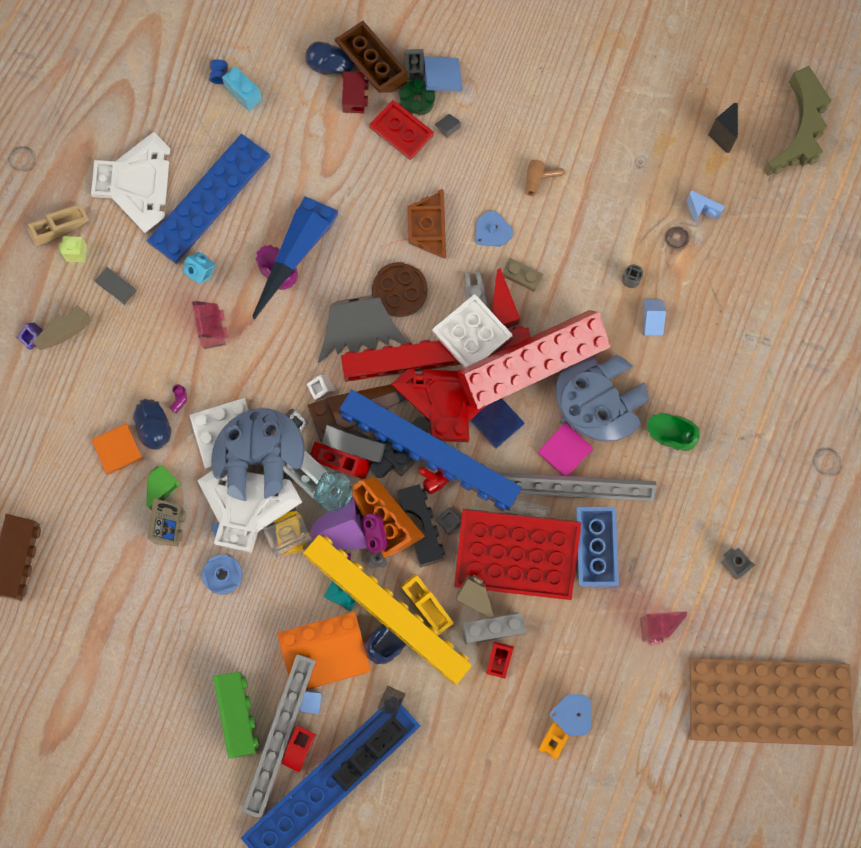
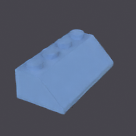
M576 507V519L581 521L578 546L579 586L595 589H616L619 586L616 507Z

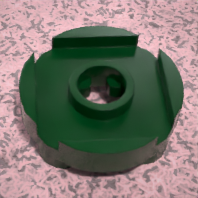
M421 78L407 82L399 92L400 105L411 114L425 115L434 106L435 91L426 90L425 81ZM414 95H420L421 100H414Z

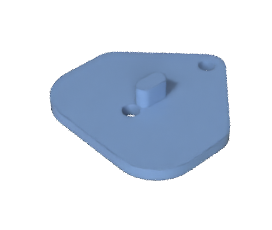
M488 211L477 220V245L501 247L513 236V230L510 225L495 211Z
M568 694L550 712V717L567 735H586L591 729V702L583 694Z

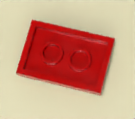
M394 100L369 124L371 130L409 160L434 136V132Z

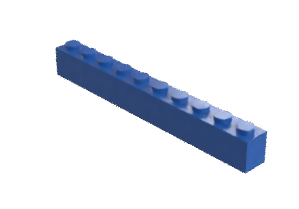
M352 389L339 409L341 417L347 422L351 423L354 421L359 424L358 427L361 430L373 432L376 434L375 437L382 442L387 440L392 443L394 449L400 452L402 450L406 451L413 460L425 462V466L432 471L439 470L446 479L458 481L463 489L477 492L479 498L485 501L491 500L495 503L494 506L502 511L505 509L510 510L522 489L521 486Z

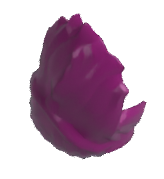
M272 245L260 247V250L256 252L257 257L255 258L261 274L267 279L279 253V248ZM297 267L280 286L279 290L289 289L296 284L298 279Z

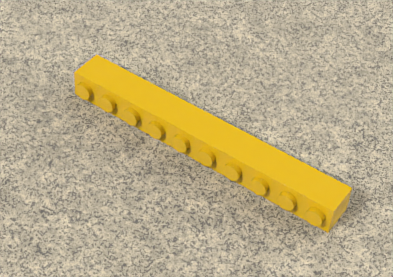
M318 535L302 555L449 682L457 685L471 668L470 659L460 652L458 654L453 650L454 645L445 639L443 641L439 638L438 631L430 626L428 628L423 624L424 620L418 614H411L408 611L409 607L401 600L397 602L393 598L394 594L386 587L382 589L377 584L378 580L370 574L367 576L362 572L363 567L355 561L352 563L348 560V555L339 548L337 550L332 546L333 542L324 535L322 537Z

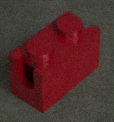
M343 71V113L364 114V108L368 107V96H365V90H369V81L365 79L362 72Z

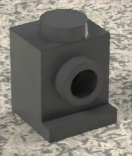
M740 548L728 550L723 555L725 559L721 561L736 580L755 566ZM735 558H738L741 564H736Z

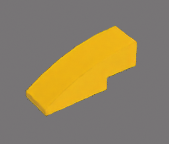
M414 573L399 585L431 627L438 631L439 635L454 623L418 575Z

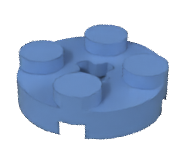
M220 554L213 556L203 568V582L213 593L220 595L229 594L241 585L242 568L238 561L228 555ZM221 569L224 572H228L224 580L217 577Z

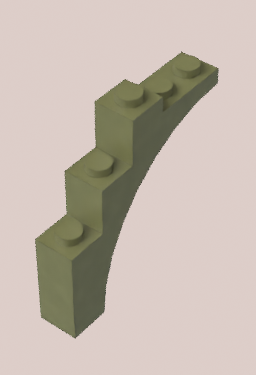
M810 66L794 72L789 80L798 103V128L791 145L781 155L768 162L764 169L767 176L773 173L778 174L789 165L793 167L799 162L802 167L807 164L813 165L819 161V157L823 152L816 139L824 134L823 132L827 127L820 114L828 109L827 107L831 99Z

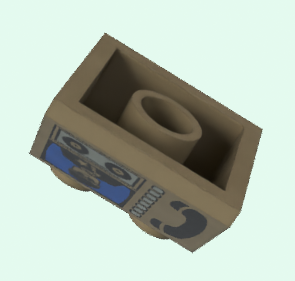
M153 499L147 538L157 545L178 547V543L183 538L181 523L185 522L186 511H183L184 508L179 504Z

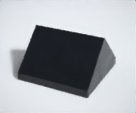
M733 103L715 119L708 134L726 153H730L738 137V103Z

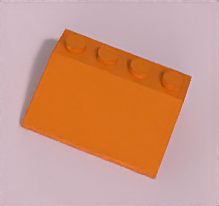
M356 612L277 633L288 676L296 654L316 660L306 690L371 672Z

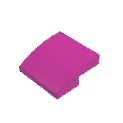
M564 423L537 453L562 476H569L594 448L569 425Z

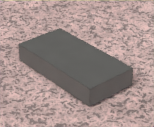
M108 267L95 280L99 286L124 305L136 292L133 286Z

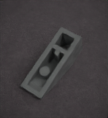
M424 49L405 50L404 62L405 69L408 71L407 80L423 79Z

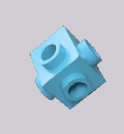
M197 252L185 259V266L182 272L191 280L201 284L211 278L216 264L208 259L206 255Z

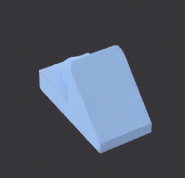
M692 190L686 200L694 222H696L701 212L710 218L718 219L725 207Z

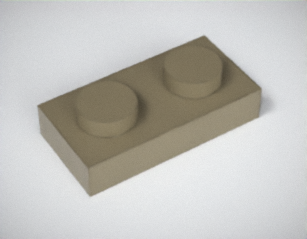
M512 258L509 259L502 272L505 278L535 292L543 277L542 273Z

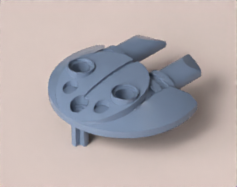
M592 355L561 370L558 376L555 391L557 404L563 415L560 423L561 425L564 423L571 425L577 432L593 440L612 442L624 439L631 435L641 424L639 417L631 412L649 401L646 384L643 382L626 393L619 394L617 389L612 387L613 384L610 380L632 368L633 365L619 355H615L601 364H596V356Z
M268 408L245 411L234 417L224 426L214 443L211 457L214 478H223L227 474V494L235 499L246 501V470L248 469V464H262L264 466V499H267L283 490V465H285V462L293 469L302 468L305 452L303 437L296 424L279 411Z

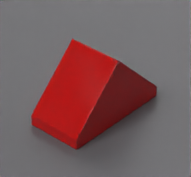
M494 641L486 674L505 679L514 646Z

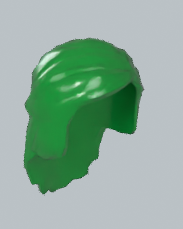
M659 413L658 415L654 414L647 422L650 437L663 446L672 447L675 450L689 451L699 441L700 432L698 426L682 416Z

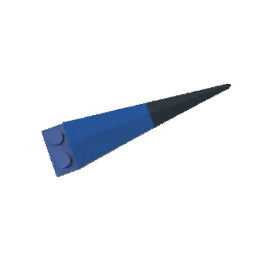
M306 196L304 197L300 206L295 211L253 313V319H256L292 271L331 228L338 215V210Z

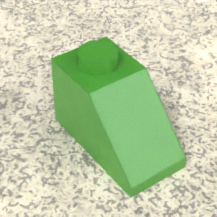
M163 465L155 467L147 479L146 506L151 511L153 499L164 501L181 485Z

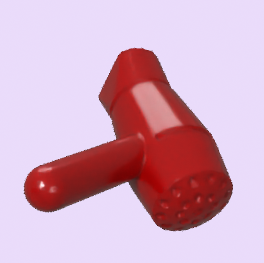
M423 467L418 470L420 475L426 477L422 482L423 487L431 495L441 490L450 481L443 477V473L440 471L433 473Z

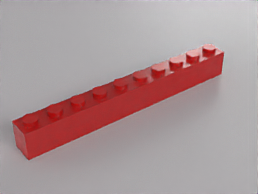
M517 326L509 330L513 337L493 354L530 338L529 327ZM439 339L432 342L430 340H423L419 344L403 343L399 347L389 345L379 350L368 348L359 353L349 351L345 355H341L345 382L403 374L408 368H414L416 372L422 371V369L461 365Z

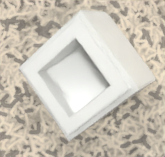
M320 374L307 383L315 401L335 391L328 375Z

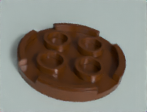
M396 262L384 266L378 271L373 280L372 295L381 299L385 310L390 316L406 317L412 315L423 306L427 298L428 288L423 273L418 268L404 264V262Z

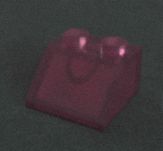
M192 302L198 338L203 348L227 345L228 331L227 327H223L222 322L225 320L224 310H220L216 303Z
M687 611L646 614L641 617L642 642H648V645L664 643V640L669 638L686 618Z

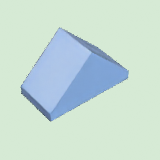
M643 299L644 336H663L666 309L662 299Z

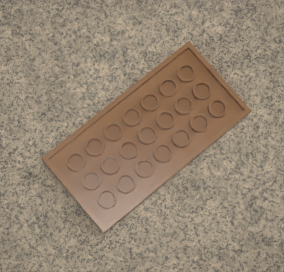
M689 659L690 740L853 746L850 664Z

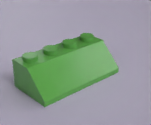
M241 672L213 676L228 759L256 754L257 748H260L258 736H254L253 732L256 724L254 716H250L249 708H252L250 696H246L245 688H248L246 676H242Z

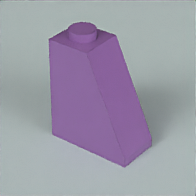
M353 496L312 523L310 532L312 542L318 535L322 537L325 535L333 542L332 546L336 549H368L362 524L363 516Z

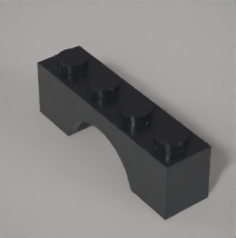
M420 484L398 490L397 494L403 511L418 517L424 526L425 537L414 546L420 568L443 561L442 556L445 555L443 545L438 544L436 538L439 537L437 526H433L431 518H434L431 507L426 506L425 500H428L425 488L421 489Z

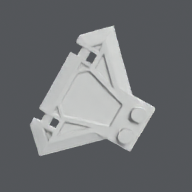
M153 132L116 161L94 160L92 197L112 198L146 234L165 219V212L159 210L160 206H166L169 161L164 160V155H170V148ZM157 155V159H152V156Z
M213 471L197 480L220 523L214 544L225 548L252 553L257 533L302 503L291 480L287 479L283 480V490L279 492L278 496L273 495L264 499V475L246 472V501L235 499L227 494V474L223 478L216 479L214 478Z

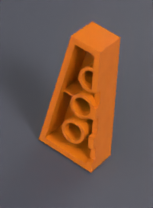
M376 477L362 479L349 489L363 518L371 513H377L382 517L387 539V547L381 552L384 558L399 554L425 537Z

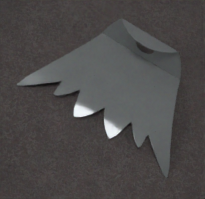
M368 295L340 300L329 306L327 329L318 363L334 347H336V352L339 354L344 348L345 343L349 351L357 353L361 342L367 348L376 350L377 338L386 345H389L388 337L401 344L408 342L391 320L379 297Z

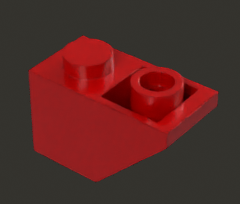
M296 726L281 764L300 772L317 734Z

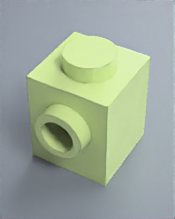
M63 236V241L59 244V252L66 262L85 263L87 244L83 238Z

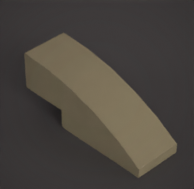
M76 305L65 318L58 314L33 343L39 350L60 344L84 329L92 319L88 313Z

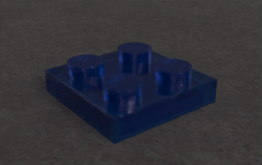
M502 398L488 404L470 421L495 449L501 446L525 424Z

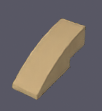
M79 204L47 214L46 219L28 224L27 232L34 246L37 247L75 230L88 222L89 218L82 205Z

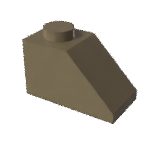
M467 575L457 593L456 600L492 618L493 608L486 584L483 583L484 580L477 575Z

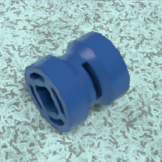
M219 59L212 60L210 62L211 73L209 80L214 84H224L222 77L228 71V63Z

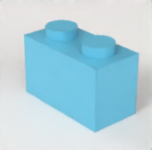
M236 66L222 77L225 88L248 111L262 101L260 89Z

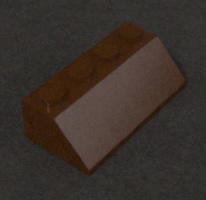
M361 21L335 38L338 46L379 93H392L407 83L408 71L364 21Z
M11 514L5 515L0 535V598L22 601V598L27 593L26 581L32 572L30 564L36 554V539L41 534L40 524L36 521Z

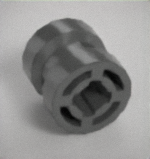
M635 264L629 265L622 276L623 284L628 288L637 287L643 277L642 268Z

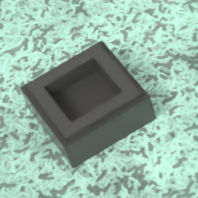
M450 507L435 520L448 535L461 524V518Z

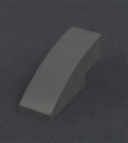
M336 424L326 426L322 443L327 446L375 462H381L386 446L381 441L357 431H350Z

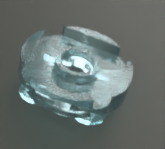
M336 471L323 473L317 483L314 500L318 502L319 506L332 512L338 511L337 509L341 506L345 507L353 493L349 477ZM335 487V490H337L336 494L333 493L331 496V491Z

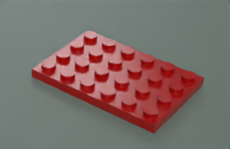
M463 508L454 587L461 588L467 575H477L484 580L483 583L486 584L487 591L572 600L581 521Z

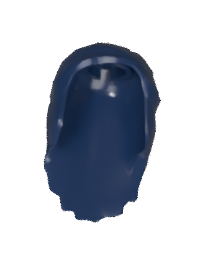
M314 42L306 50V64L315 72L328 75L331 72L343 74V71L350 72L354 68V63L340 47L331 45L328 42Z
M153 399L140 400V404L136 405L133 415L138 437L147 448L153 450L160 449L169 442L171 437L169 421L158 401Z
M381 624L369 635L364 649L370 661L375 664H387L401 653L406 644Z

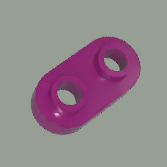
M377 513L367 514L362 521L367 548L372 553L382 552L387 547L382 517Z

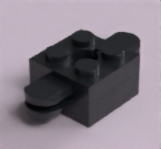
M418 417L411 423L427 433L430 432L429 421L425 417ZM386 440L383 442L386 446L381 462L373 461L371 463V472L376 478L381 479L393 469L402 477L417 461L408 456L409 453L402 450L400 452L394 449L392 443Z

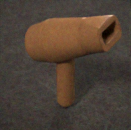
M531 160L527 169L525 194L534 196L542 178L562 176L565 170L560 168L544 171V162Z

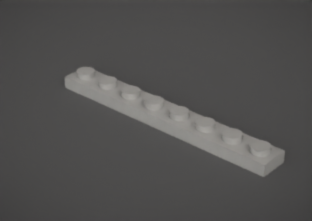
M501 472L503 477L522 487L519 494L654 502L657 487L656 481Z
M296 654L242 810L243 813L262 818L316 662L314 659Z

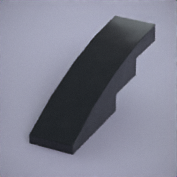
M392 715L332 775V778L346 792L407 729Z

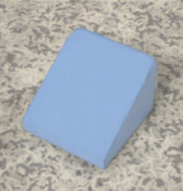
M305 691L299 712L319 714L322 694Z

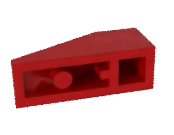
M499 268L496 273L492 313L506 328L519 325L520 317L502 270Z
M315 441L310 452V456L319 464L360 479H366L372 463Z

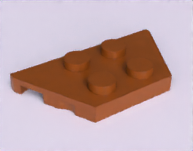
M441 189L438 193L407 206L409 244L445 259L444 189Z

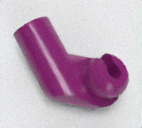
M176 384L172 389L175 401L169 407L176 414L187 402L186 389L180 384Z

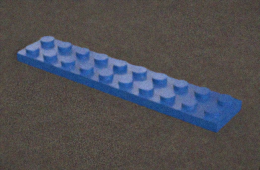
M393 696L251 827L241 839L248 848L293 847L419 729L421 725ZM393 715L407 730L345 792L332 778V775Z

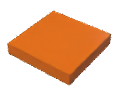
M127 423L91 439L107 475L143 459Z

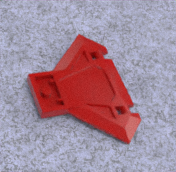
M408 368L391 383L407 401L429 420L430 435L441 441L469 442V421L484 407L476 409L469 405L457 371L422 369V374H415L414 368Z

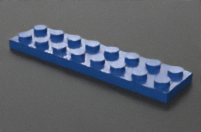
M241 133L148 238V244L177 264L270 158V154Z

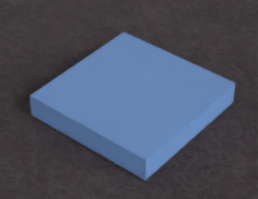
M424 56L426 90L461 92L462 80L459 58Z

